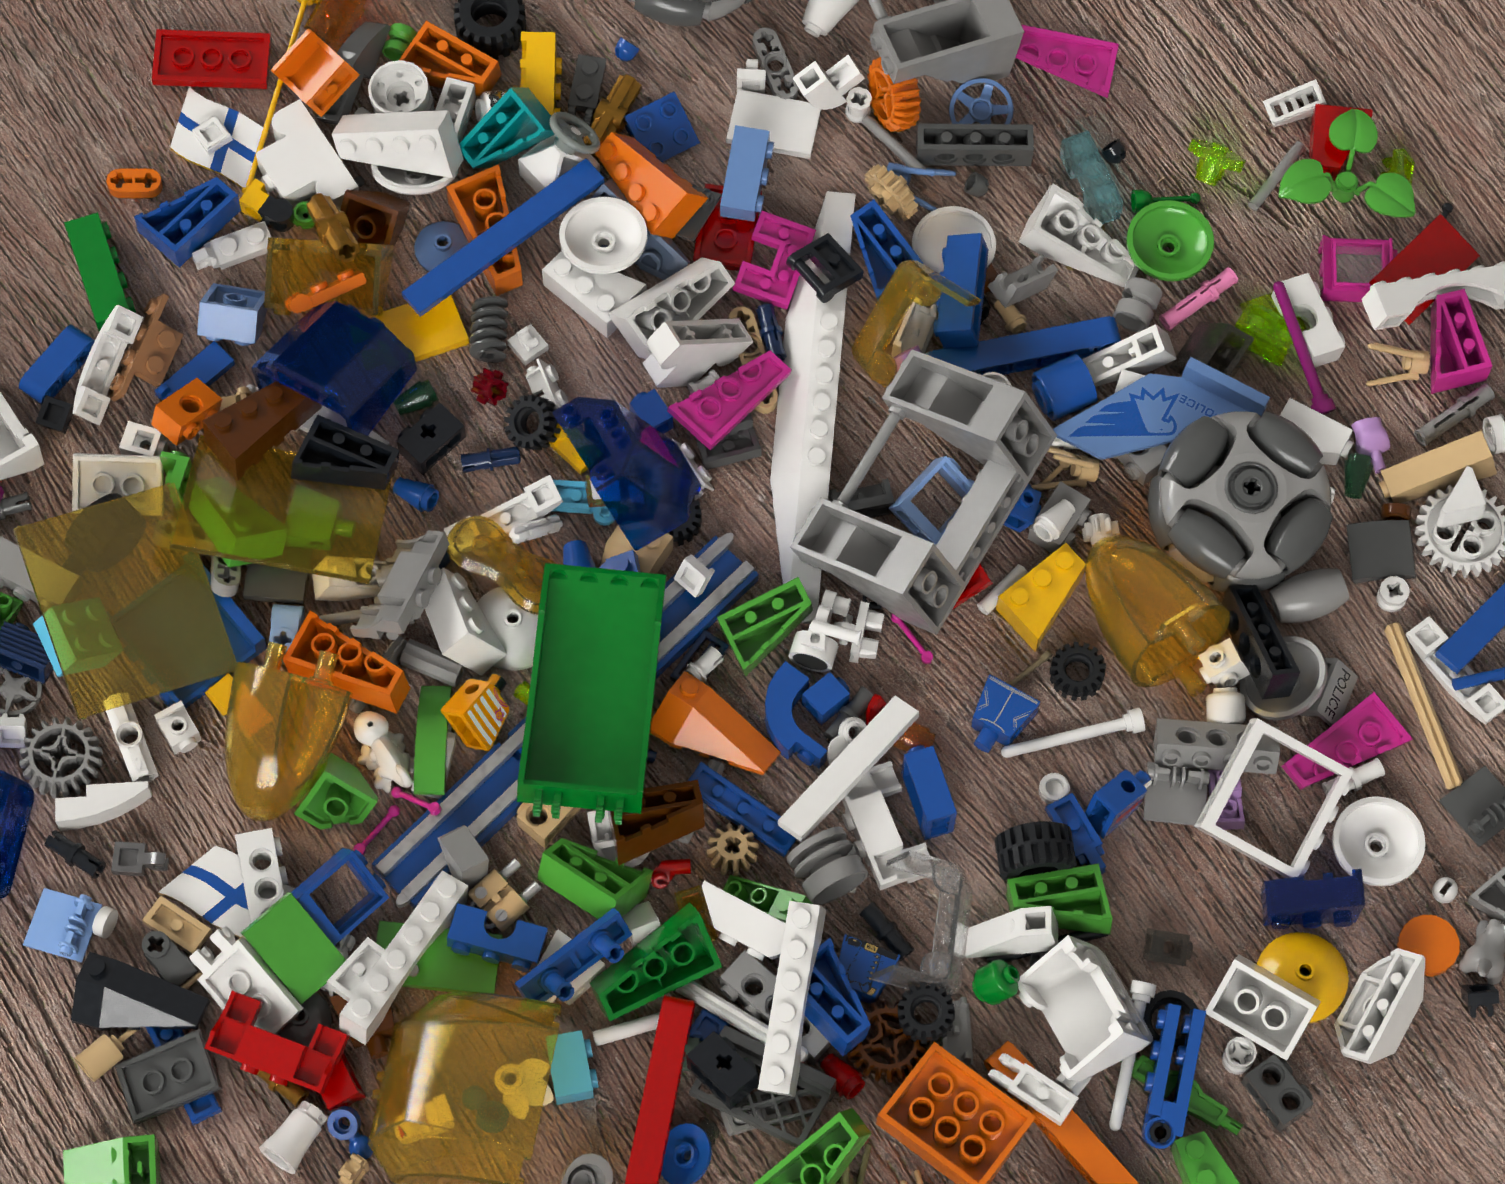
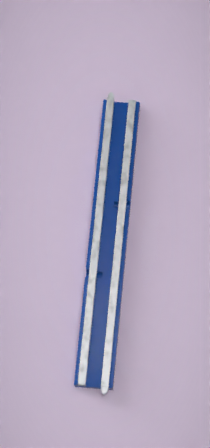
M726 533L719 538L715 535L694 555L695 558H702V564L708 569L713 568L715 570L701 595L696 598L674 580L676 574L666 582L656 679L698 639L704 629L708 630L717 621L718 616L728 611L759 581V574L754 570L755 568L747 561L742 562L728 550L733 543V533ZM526 717L508 733V738L502 745L498 742L437 801L442 808L438 815H431L429 810H427L372 863V869L399 894L396 899L398 908L410 904L415 909L442 870L451 875L437 839L438 837L466 825L482 847L517 814L518 808L523 803L517 802V786Z

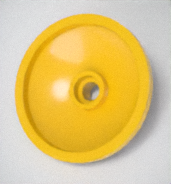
M1305 932L1282 935L1269 943L1258 959L1257 965L1321 1001L1309 1023L1318 1022L1329 1017L1338 1009L1345 998L1349 982L1346 963L1340 952L1330 942L1320 936ZM1307 968L1310 971V975L1303 976L1299 969Z

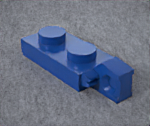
M1071 793L1047 805L1045 811L1052 822L1063 823L1071 828L1075 857L1080 866L1086 864L1087 866L1099 863L1101 874L1105 873L1106 865L1100 857L1105 853L1102 848L1103 842L1074 794Z

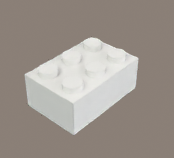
M1238 954L1205 1011L1210 1017L1287 1061L1321 1001Z

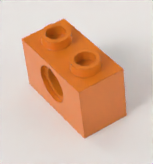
M195 378L156 404L151 425L177 446L186 439L191 440L197 435L199 430L203 428L202 420L219 412L223 399L200 379Z

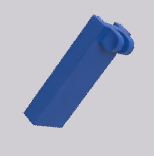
M213 341L155 389V394L159 399L164 400L195 378L200 379L209 387L235 365L234 359Z

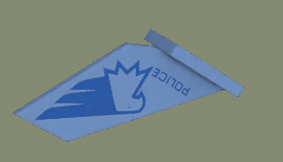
M1190 357L1182 377L1149 373L1053 428V430L1057 434V438L1100 460H1105L1171 443L1186 426L1203 416L1211 418L1212 416L1227 412L1247 411L1256 412L1262 417L1270 397Z

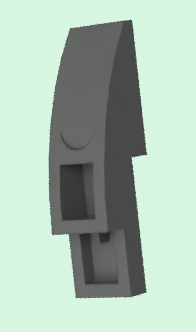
M365 21L341 46L337 54L360 75L322 117L317 115V119L321 122L337 125L343 115H349L362 79H371L390 30L388 24Z

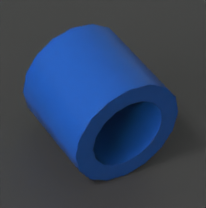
M1077 354L1044 367L1032 374V390L1042 412L1053 421L1098 401L1097 391L1089 370Z

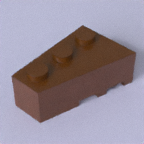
M698 780L645 788L641 814L623 812L622 825L615 824L614 811H608L618 865L705 827L704 806Z

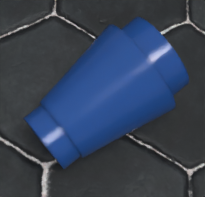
M399 477L393 486L394 494H397L420 512L432 511L439 499V491L432 484Z

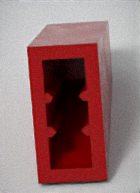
M1315 104L1311 117L1309 159L1319 161L1323 167V173L1329 172L1334 181L1346 166L1350 150H1339L1331 143L1329 129L1336 117L1350 109L1361 110L1372 118L1373 109Z

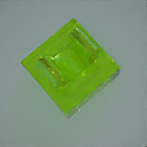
M1404 148L1393 149V156L1382 160L1385 167L1391 169L1388 172H1381L1380 175L1384 173H1397L1405 177L1412 184L1415 162Z

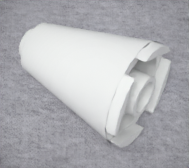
M808 0L802 23L805 25L804 30L815 37L820 35L826 36L859 0Z

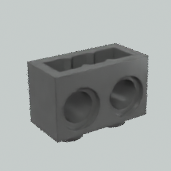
M1273 1054L1245 1074L1241 1083L1280 1133L1308 1113L1314 1103L1311 1101L1313 1097L1304 1084L1299 1085L1292 1076L1293 1070L1284 1059L1280 1060L1276 1054ZM1272 1073L1276 1076L1278 1083L1274 1085L1267 1084L1263 1080L1262 1074ZM1282 1099H1293L1297 1104V1109H1286L1282 1104Z

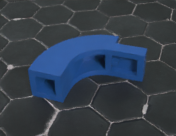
M785 661L774 674L767 689L765 699L766 730L772 744L781 752L780 754L784 758L789 760L794 752H797L798 758L808 766L813 764L820 769L827 761L828 750L800 730L792 715V711L801 699L802 693L809 689V678Z

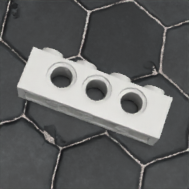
M272 828L235 835L251 923L284 896L282 885L288 884L285 866L279 867L277 856L283 855L280 837H273ZM261 859H266L271 863L264 870L257 869L254 864ZM267 888L276 891L275 896L270 899H264L259 894Z

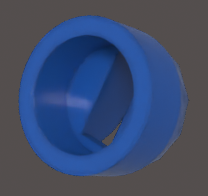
M620 37L615 47V55L622 61L628 62L637 55L640 49Z

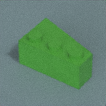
M799 577L717 617L719 626L745 677L813 611V607Z
M563 838L543 852L537 880L597 919L601 918L612 908H615L623 917L647 897L653 870L644 867L640 871L626 866L625 863L618 865L617 857L614 862L598 856L597 850Z

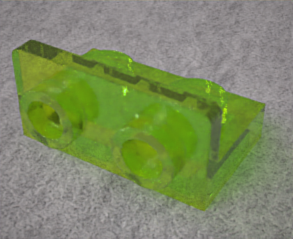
M1254 300L1249 302L1237 320L1230 336L1231 341L1277 366L1283 364L1288 351L1293 345L1284 317Z

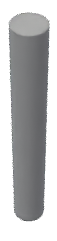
M871 115L863 118L862 123L908 167L926 169Z
M1300 141L1295 142L1248 203L1252 210L1257 211L1283 178L1288 168L1305 149L1303 143Z

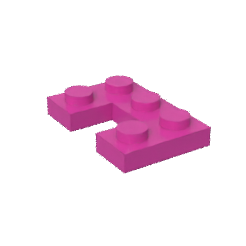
M762 211L751 240L778 249L771 270H767L743 261L732 290L787 310L800 274L796 270H792L786 264V260L792 253L810 244L813 241L816 230Z

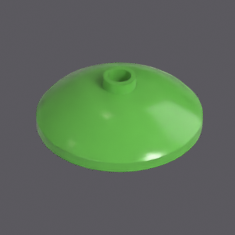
M1165 200L1145 206L1133 217L1127 231L1126 244L1132 261L1145 274L1163 281H1181L1198 274L1207 265L1214 248V235L1208 220L1197 209L1183 202ZM1169 247V248H1171L1173 251H1172V252H1166V251H1164L1163 248Z

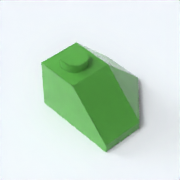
M330 752L314 775L294 815L320 830L332 828L334 824L347 822L350 825L363 823L379 798L357 767Z

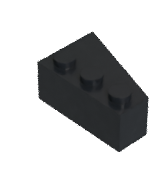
M317 415L292 462L291 479L386 490L398 466L400 450Z

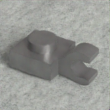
M115 841L111 872L113 875L144 876L145 868L156 871H168L169 858H166V853L147 852L148 847L146 843Z

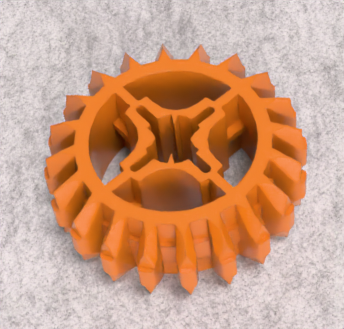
M881 57L873 60L872 65L869 66V73L867 75L869 83L867 87L872 96L871 107L874 109V116L878 117V123L890 132L905 131L916 126V122L919 121L920 102L922 101L919 96L918 79L913 78L893 84L890 76L886 75L882 69Z

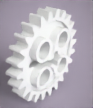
M1448 485L1446 494L1438 489L1435 493V498L1428 496L1425 502L1426 505H1421L1419 510L1421 515H1417L1415 523L1420 526L1416 527L1414 534L1421 536L1418 538L1416 545L1426 546L1421 555H1432L1430 565H1434L1437 562L1441 563L1440 572H1443L1447 567L1451 568L1452 577L1456 575L1458 570L1462 571L1464 578H1467L1470 570L1473 571L1476 577L1480 575L1482 568L1489 573L1493 567L1492 563L1498 566L1502 560L1500 556L1505 557V515H1501L1505 505L1496 507L1494 504L1497 497L1494 496L1488 500L1485 498L1487 490L1484 489L1482 494L1486 507L1482 519L1471 522L1459 546L1453 552L1450 548L1464 523L1443 528L1436 525L1440 510L1451 494L1453 487ZM1477 523H1486L1490 529H1482ZM1444 532L1450 539H1442L1437 533ZM1464 546L1473 547L1477 553L1467 552Z

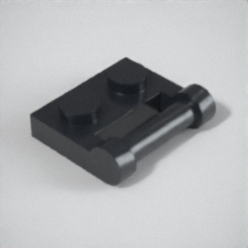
M829 233L792 253L786 260V264L792 270H796L817 292L816 297L822 303L830 301L836 293L861 280L864 274L863 269ZM810 259L830 282L824 284L805 261Z

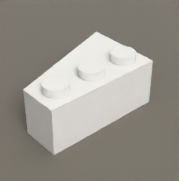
M563 251L542 269L543 285L606 338L617 329L608 313L647 290V284L618 272L596 274L584 271L572 264Z
M442 568L440 583L436 585L429 604L424 609L442 655L482 676L506 656L507 653L471 594L463 576Z

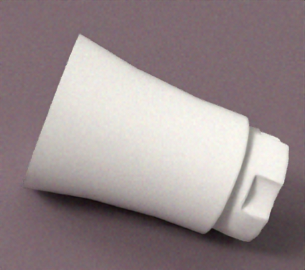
M304 1100L297 1109L290 1113L274 1134L259 1146V1149L273 1164L290 1174H295L305 1153L321 1132V1127L327 1121V1117L318 1107Z

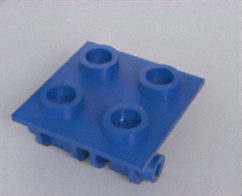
M675 91L624 116L627 122L625 128L630 136L633 135L638 142L655 154L656 158L661 162L700 143Z

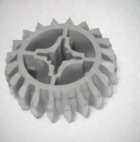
M54 717L53 725L51 726L42 721L41 726L43 729L38 731L32 728L31 733L34 738L24 737V744L27 747L21 748L19 752L21 757H23L19 761V765L22 769H25L22 773L24 779L30 780L29 785L32 789L39 787V792L43 796L50 791L51 797L54 799L58 797L59 792H62L64 798L70 796L69 791L73 789L76 794L80 795L81 789L79 786L82 784L85 787L90 785L89 777L98 778L99 773L95 768L102 767L103 765L102 760L98 758L103 755L102 748L98 747L100 743L98 737L92 736L93 731L90 727L83 729V723L79 720L72 725L71 719L66 717L63 724H60L58 718ZM70 739L81 743L85 747V755L71 749ZM56 740L53 745L45 747L50 742ZM38 761L52 766V777L43 774L38 769ZM77 769L74 773L66 776L70 770Z

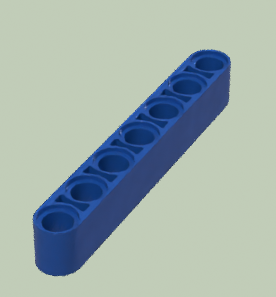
M1107 316L979 341L978 346L944 348L925 354L980 375L988 372L1005 375L1046 367L1074 354L1084 359L1121 341L1116 319Z

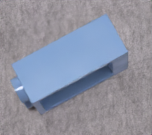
M947 456L939 457L929 464L889 509L913 535L937 544L946 530L947 523L954 517L957 510L937 530L911 500L937 472L962 499L968 494L974 481L967 479L960 471V465L954 459Z

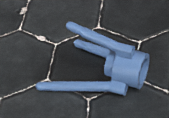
M889 162L887 166L888 171L892 170L894 174L904 177L907 185L910 183L911 174L956 176V172L952 170L911 168ZM914 195L916 198L914 201L921 207L930 211L937 209Z

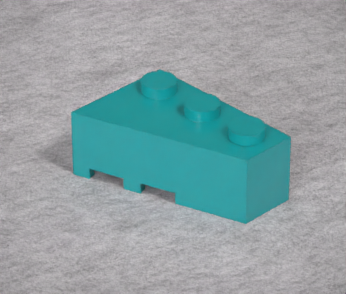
M511 87L459 143L462 154L472 168H491L555 135L549 124L551 115L529 88Z

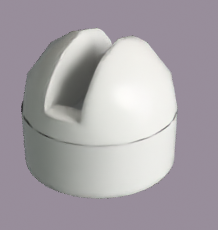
M1449 877L1439 878L1432 887V895L1440 903L1452 902L1458 893L1457 883ZM1447 883L1450 887L1447 893L1443 895L1440 891Z

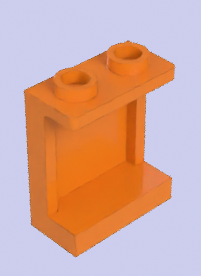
M307 29L271 69V72L320 117L331 108L360 75L311 29Z

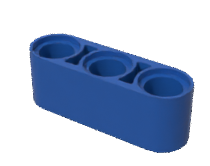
M73 324L67 326L23 375L19 382V389L41 405L45 395L54 398L86 362L95 340Z

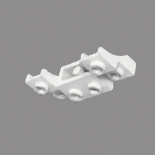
M891 761L873 766L842 799L845 806V814H842L845 827L848 832L853 830L857 840L854 842L856 853L860 859H865L868 867L870 866L880 891L905 881L909 884L937 873V868L934 866L928 853L926 842L903 849V842L884 799L885 797L902 792V785L899 784Z

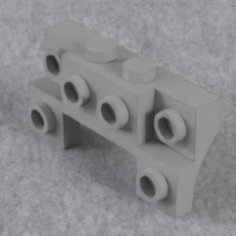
M428 530L423 536L416 539L396 540L397 549L393 557L386 559L387 565H394L377 595L381 605L362 606L360 608L362 615L357 625H351L350 627L353 636L381 639L384 632L404 634L410 620L420 618L424 608L429 604L436 585L441 580V569L438 566L450 545L445 532Z

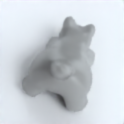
M1502 920L1480 921L1476 927L1475 944L1467 949L1466 953L1459 960V968L1465 974L1477 972L1480 977H1486L1488 984L1491 985L1500 983L1505 970V923Z

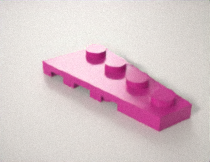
M1021 25L1024 34L1015 57L1016 59L1108 98L1119 46L1118 43Z
M770 350L739 367L734 373L717 379L714 384L707 388L699 389L690 394L687 399L670 405L667 412L711 450L791 374L792 369Z
M1373 692L1307 746L1350 768L1410 742L1413 738L1376 693ZM1299 753L1281 766L1300 790L1335 775V773Z

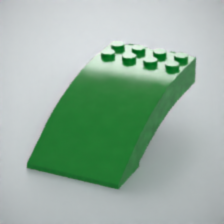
M545 563L517 786V802L533 803V816L540 817L543 804L552 805L551 814L552 818L555 819L560 818L561 806L596 809L595 822L602 823L605 810L614 811V821L618 825H622L623 812L641 814L666 584L665 574Z

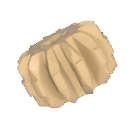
M730 823L726 825V832L720 828L715 829L716 837L708 838V845L711 848L706 850L707 857L713 858L711 861L712 868L721 866L722 875H725L728 869H733L734 876L739 875V868L748 872L750 870L749 862L755 863L757 861V855L754 852L759 849L758 843L752 842L754 839L753 832L744 834V826L742 824L738 826L737 831H733ZM732 846V849L738 847V853L733 854V851L728 853L727 847Z

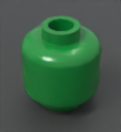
M998 959L976 970L972 988L976 997L981 1002L994 1006L1017 994V982L1020 980V975L1013 965Z

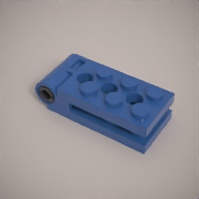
M1167 1004L1165 1010L1160 1009L1158 1011L1155 1028L1161 1029L1159 1041L1154 1040L1152 1042L1149 1058L1150 1060H1155L1153 1072H1147L1144 1083V1091H1148L1149 1095L1142 1126V1137L1150 1147L1164 1149L1175 1141L1176 1136L1183 1137L1206 1011L1192 1009L1190 1010V1015L1185 1014L1183 1016L1180 1033L1186 1034L1184 1046L1179 1045L1177 1047L1174 1064L1180 1065L1173 1102L1164 1101L1163 1099L1181 1006ZM1160 1126L1164 1134L1158 1139L1154 1135V1130Z

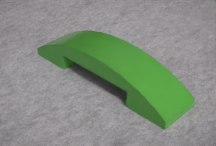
M421 686L415 739L414 795H445L449 722L440 710L452 697V686Z

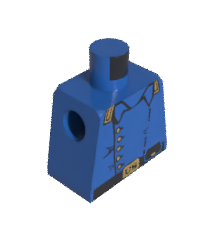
M845 934L839 961L843 964L852 989H855L860 1002L876 1003L898 968L900 955Z

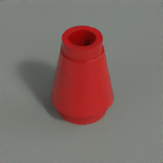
M833 1053L829 1054L821 1062L820 1067L824 1073L837 1079L836 1091L840 1097L844 1096L847 1100H850L857 1096L864 1088L865 1081L862 1079L863 1075Z

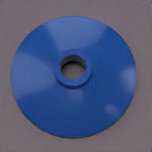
M685 1123L670 1130L661 1175L668 1183L694 1184L705 1174L710 1164L712 1147L709 1136L701 1127Z

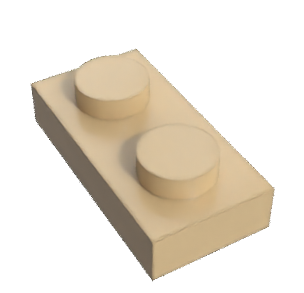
M163 896L158 898L142 919L146 926L154 931L163 932L176 946L190 955L197 949H200L212 933L211 928Z

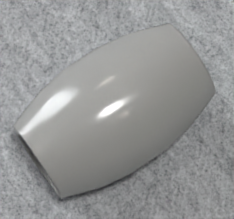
M1320 568L1294 575L1281 582L1269 592L1274 612L1280 623L1311 621L1335 611L1349 600L1345 580L1338 568Z

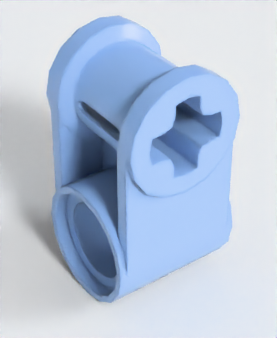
M273 604L269 644L273 659L280 664H284L283 657L304 622V606Z

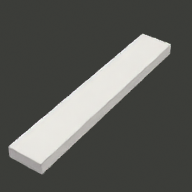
M895 695L778 819V826L803 842L919 718V711Z

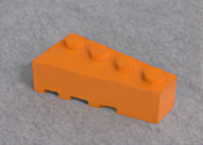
M611 132L595 153L628 202L643 216L647 229L653 235L673 239L708 199L706 195L698 192L692 187L693 185L678 176L670 166L658 160L655 154L633 137Z
M499 164L446 186L448 203L469 243L509 214ZM517 247L483 271L496 296L523 285Z
M311 610L283 657V662L291 678L396 714L410 691V686L402 669L376 652L369 651L353 637L349 638L339 631V628L331 623L324 622Z

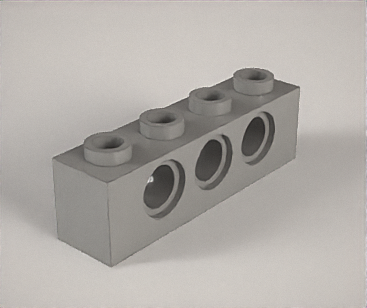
M1157 718L1153 740L1154 765L1224 770L1247 725ZM1263 734L1243 772L1276 774L1280 756V743Z
M744 950L720 976V986L722 987L720 990L730 1001H739L745 1007L744 1011L769 1025L770 1012L768 1009L772 1006L776 976ZM756 984L761 987L762 991L758 995H750L745 991V988L748 985ZM804 1015L803 1025L809 1029V1032L802 1036L801 1046L808 1050V1056L804 1063L808 1061L814 1066L832 1045Z

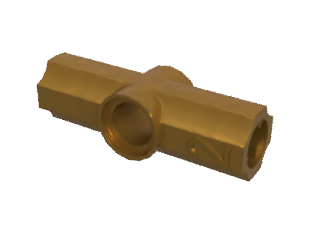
M627 74L619 75L607 98L602 99L595 110L591 128L599 137L600 145L611 132L620 134L627 124L624 116L630 114V109L642 89V84L632 76ZM585 136L583 139L585 145H592L588 136Z
M322 193L313 195L306 205L308 213L315 223L321 243L329 246L336 259H340L344 263L354 260L356 254L360 252L359 244L351 232L345 212L338 211L330 196H324Z

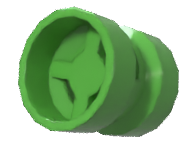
M402 23L392 24L388 33L390 38L384 43L382 53L388 59L398 61L417 32L412 27Z

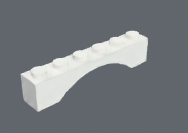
M1505 261L1490 267L1478 265L1465 271L1453 269L1441 275L1429 273L1416 279L1404 277L1392 283L1380 281L1373 284L1369 292L1361 300L1374 330L1397 327L1412 313L1416 306L1425 301L1435 299L1437 295L1465 289L1468 299L1484 303L1496 310L1504 309Z
M443 870L341 1011L339 1030L364 1045L367 1044L382 1023L396 995L417 962L435 939L451 925L457 903L464 905L467 903V884Z
M789 901L758 1090L766 1093L796 1096L801 1065V1044L806 1002L826 915V909L821 905Z

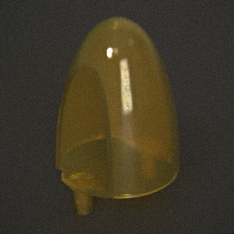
M1111 535L1099 539L1091 547L1087 556L1085 567L1086 587L1094 616L1119 664L1131 681L1138 687H1154L1173 679H1179L1191 697L1197 696L1196 689L1201 694L1207 685L1192 667L1196 665L1199 659L1198 655L1204 653L1210 646L1218 644L1223 637L1230 620L1229 611L1199 578L1159 548L1140 539L1123 535Z
M268 642L263 666L237 662L226 716L225 762L228 782L234 800L242 813L254 821L266 822L282 816L303 798L324 768L340 735L353 697L352 692L333 686L334 683L331 682L336 662L339 658L337 654L320 650L314 676H310V678L280 671L287 646L274 642Z

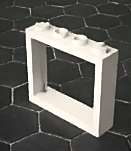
M1258 718L1250 719L1194 827L1289 880H1297L1299 876L1303 877L1310 866L1308 858L1312 850H1317L1323 842L1325 834L1322 831L1327 822L1331 823L1336 817L1339 807L1336 805L1341 795L1345 796L1350 790L1353 780L1350 778L1354 771ZM1263 734L1337 774L1330 791L1290 866L1215 825Z

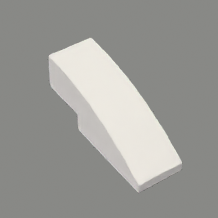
M148 781L86 785V796L55 798V822L60 831L81 829L104 823L131 811L151 798V787Z

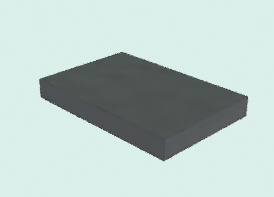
M198 1029L114 1065L134 1124L138 1125L223 1089L211 1052L204 1049L207 1040L203 1030Z

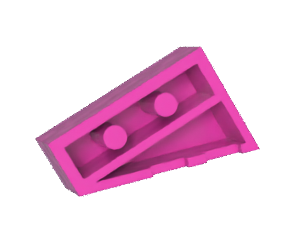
M1465 289L1437 295L1431 308V394L1486 381L1492 369L1491 360Z

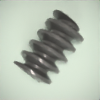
M487 296L479 298L471 304L473 313L471 314L472 324L470 332L472 334L470 336L469 354L479 361L499 363L506 358V354L501 352L506 349V343L502 340L507 338V333L504 329L508 325L503 320L508 317V311L505 310L508 307V301L505 298Z

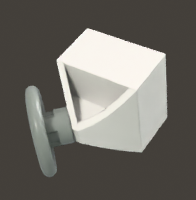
M556 112L549 119L550 127L555 135L541 141L518 159L519 175L538 193L585 158L600 173V164L591 155L599 150L600 140L596 132L580 118L566 112ZM588 136L592 145H585L582 137Z

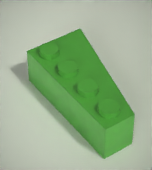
M853 1108L841 1111L753 1184H836L872 1133Z

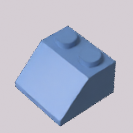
M213 283L199 304L197 335L206 336V339L211 341L231 340L241 346L255 344L262 333L270 292Z

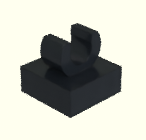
M1491 984L1462 985L1461 998L1468 1005L1467 1011L1472 1018H1476V1009L1480 1005H1484L1485 1014L1488 1017H1492L1494 1013L1492 1004H1499V991Z

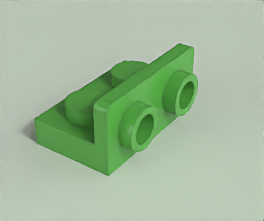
M161 451L160 460L166 475L165 486L168 488L169 498L172 499L176 511L187 513L193 487L197 483L190 457L179 451H171L170 453Z

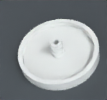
M959 206L938 208L921 219L914 230L912 249L925 264L928 279L940 284L939 274L941 271H944L942 249L947 245L948 235L982 233L989 249L987 267L993 263L996 251V238L993 229L986 219L971 209Z

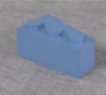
M735 125L720 203V216L755 222L756 213H762L764 195L760 194L762 185L767 186L769 169L766 167L768 159H772L774 142L770 141V131Z

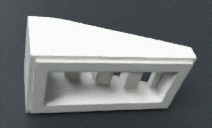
M1316 79L1263 101L1273 128L1311 117L1315 104L1327 105ZM1312 95L1315 100V102L1311 104L1309 103V100L1307 98V96ZM1300 98L1302 99L1304 106L1301 108H1299L1296 101ZM1291 102L1294 111L1288 112L1285 103ZM1280 105L1283 112L1282 116L1278 117L1274 106Z

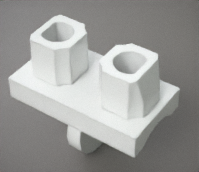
M861 601L856 625L852 624L853 616L849 614L847 617H844L843 622L834 623L836 626L859 632L862 630L858 647L855 643L851 645L849 662L858 663L859 657L876 659L879 640L864 637V632L869 630L881 633L884 621L883 613L870 610L869 603ZM839 639V644L847 645L848 641Z

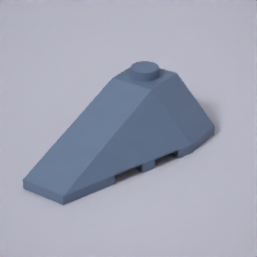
M612 178L604 182L591 197H613L629 203ZM647 229L645 250L634 264L638 265L640 269L665 280L685 268L690 261L671 238L653 235Z

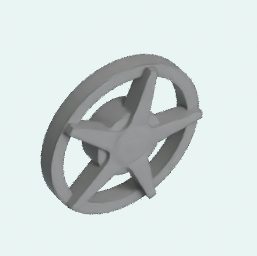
M0 667V675L4 673L6 679L2 686H0V695L6 700L5 710L0 708V715L2 716L4 713H7L8 717H19V714L26 715L36 708L42 698V684L39 681L37 682V694L34 697L27 692L25 687L31 680L29 677L12 678L6 668ZM23 699L31 701L23 709L10 711L13 703L21 702Z

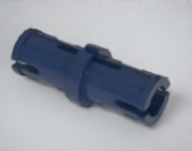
M760 305L757 307L756 313L761 327L760 336L762 341H764L766 351L771 350L779 359L784 361L787 355L781 338L783 331L781 326L778 325L774 305Z

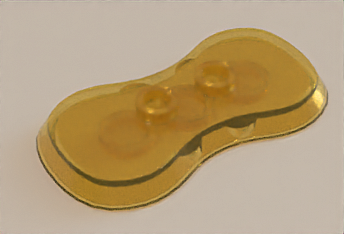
M472 516L459 521L447 536L450 543L447 553L459 567L492 580L507 593L517 606L527 612L538 615L545 563H556L547 558L532 554L513 543L504 530L489 518Z

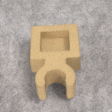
M352 1153L351 1159H348L343 1164L338 1173L341 1176L338 1179L339 1183L359 1184L370 1169L368 1161L360 1155Z

